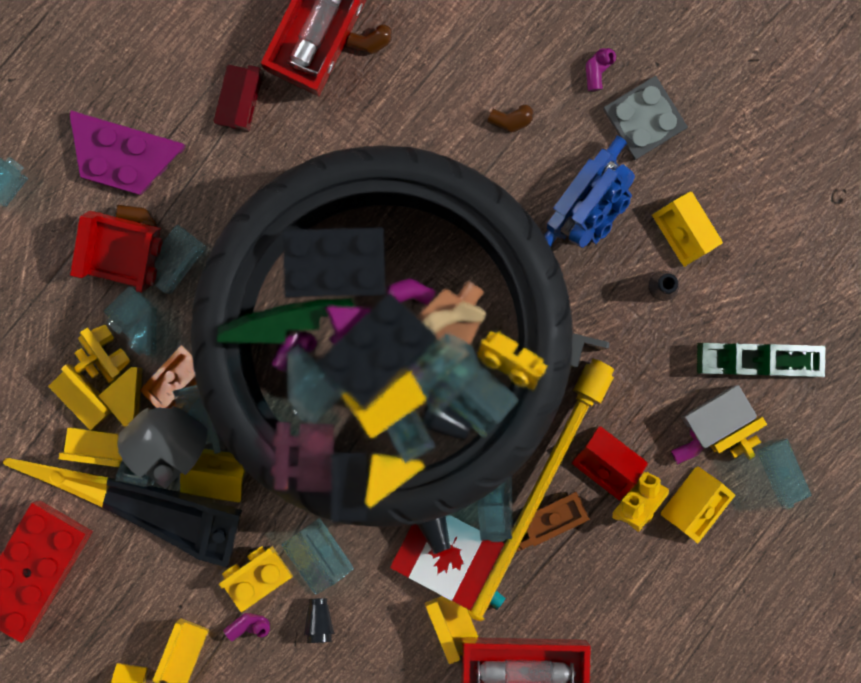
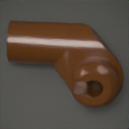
M382 24L377 26L376 30L367 36L350 32L347 47L375 54L390 43L392 30L389 26Z
M521 105L519 109L508 115L493 108L487 123L508 132H516L527 127L532 122L534 112L528 105Z
M117 204L116 217L157 227L155 220L145 208Z

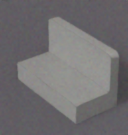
M734 385L684 414L681 418L687 427H691L701 446L707 448L757 418V415L740 386Z

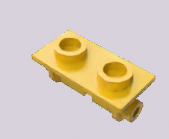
M491 331L486 339L482 340L477 356L489 368L498 369L508 375L516 385L527 387L533 391L539 377L543 376L548 367L543 364L544 360L525 348L518 357L515 356L513 353L518 344L500 332L495 334Z

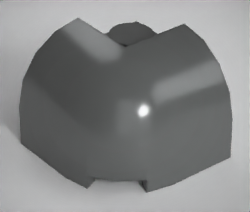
M172 406V409L156 408L151 410L148 407L140 412L119 433L118 452L124 463L139 478L145 474L166 489L181 473L186 475L193 468L205 448L208 428L175 406Z

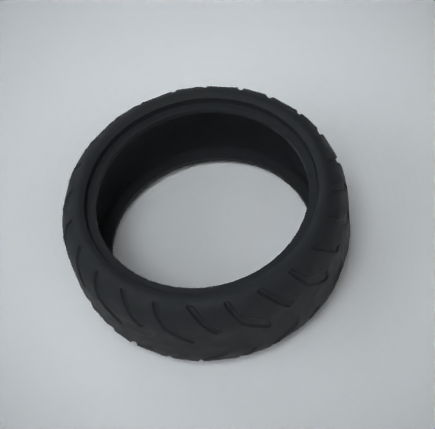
M379 145L336 150L313 157L275 178L240 207L218 237L199 279L192 309L191 345L193 368L201 401L216 432L234 458L258 483L286 502L316 516L331 520V461L320 457L302 445L281 425L273 414L256 378L251 342H218V327L254 313L256 301L265 278L276 260L283 253V230H308L321 221L339 213L361 207L383 205L414 208L431 213L447 220L473 238L496 264L511 294L518 325L517 357L525 348L544 360L543 364L548 367L543 376L539 377L533 391L527 387H520L511 381L507 394L496 414L471 442L443 460L425 466L372 507L367 505V521H339L340 523L357 526L395 527L428 522L468 507L506 482L530 458L554 420L565 393L571 368L573 329L570 300L561 267L547 239L516 199L503 187L479 171L447 156L415 147ZM367 472V491H368V484H369L370 472Z

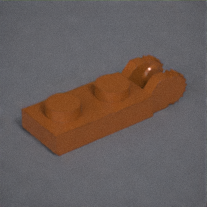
M574 491L537 509L527 529L529 537L521 541L516 552L531 545H539L590 520L577 492ZM516 522L500 529L501 536H509Z

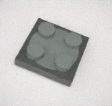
M656 75L603 107L605 114L618 135L627 142L625 146L634 160H637L688 128Z

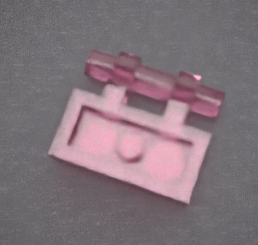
M277 422V433L273 435L276 457L275 465H272L271 476H275L274 489L288 490V477H298L297 490L331 492V455L334 449V424L300 423V436H290V422ZM289 446L299 447L298 466H289Z

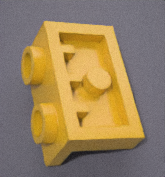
M263 546L259 547L247 556L250 560L247 564L240 568L236 563L222 573L224 580L219 583L221 589L225 588L241 613L293 577L273 546L267 550Z

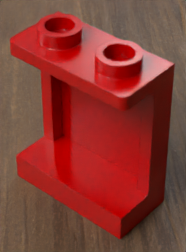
M91 210L84 213L79 218L70 276L83 278L86 275H92L135 286L136 292L143 293L150 286H153L156 281L157 268L154 267V263L163 245V239L159 238L161 228Z

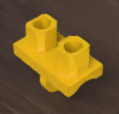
M106 325L91 331L87 327L80 332L81 336L78 337V340L89 356L86 355L82 348L77 350L74 354L80 362L74 369L77 373L86 370L90 377L94 378L99 374L93 365L95 364L110 384L118 378L120 372L129 364L130 359L121 348L109 356L106 354L102 347L114 339Z
M757 416L753 421L710 446L714 452L721 453L738 443V446L730 450L731 455L736 458L744 453L750 460L755 457L752 448L760 444L761 441L757 435L748 440L746 437L765 427L767 423L763 417Z
M644 472L637 484L613 511L612 518L626 522L634 530L640 532L644 525L652 520L654 512L668 496L669 488L660 484V478Z

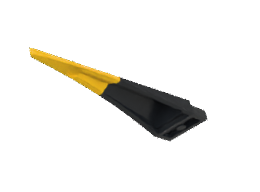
M6 458L2 462L5 466L96 504L153 533L198 560L226 568L229 566L242 514L240 509L213 502L214 498L12 458Z

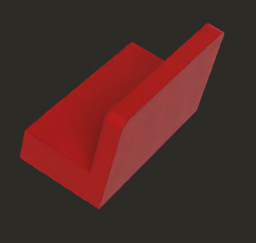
M601 426L595 430L588 443L571 462L572 465L619 501L637 484L648 464L646 460Z

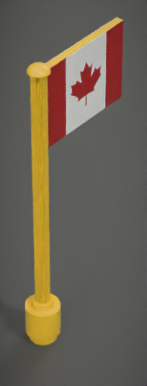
M592 358L590 364L585 365L573 389L578 394L576 397L578 401L506 543L448 515L446 516L450 549L433 554L432 548H430L417 524H412L390 568L468 609V614L472 619L476 621L485 620L483 616L589 406L592 407L594 402L601 404L614 379L612 376L614 368Z

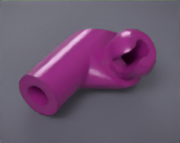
M599 49L586 62L588 92L603 90L601 74L616 61V53L613 49Z
M406 279L391 284L386 290L387 294L385 297L391 293L401 303L402 301L414 298L428 306L436 291L413 279Z
M306 331L286 336V343L280 344L272 366L287 372L293 356L312 352L317 347L316 337Z
M692 429L690 430V435L693 441L671 450L672 457L677 465L698 456L704 449Z
M244 613L227 626L223 632L231 642L244 632L257 634V637L262 638L269 634L270 622L262 615Z

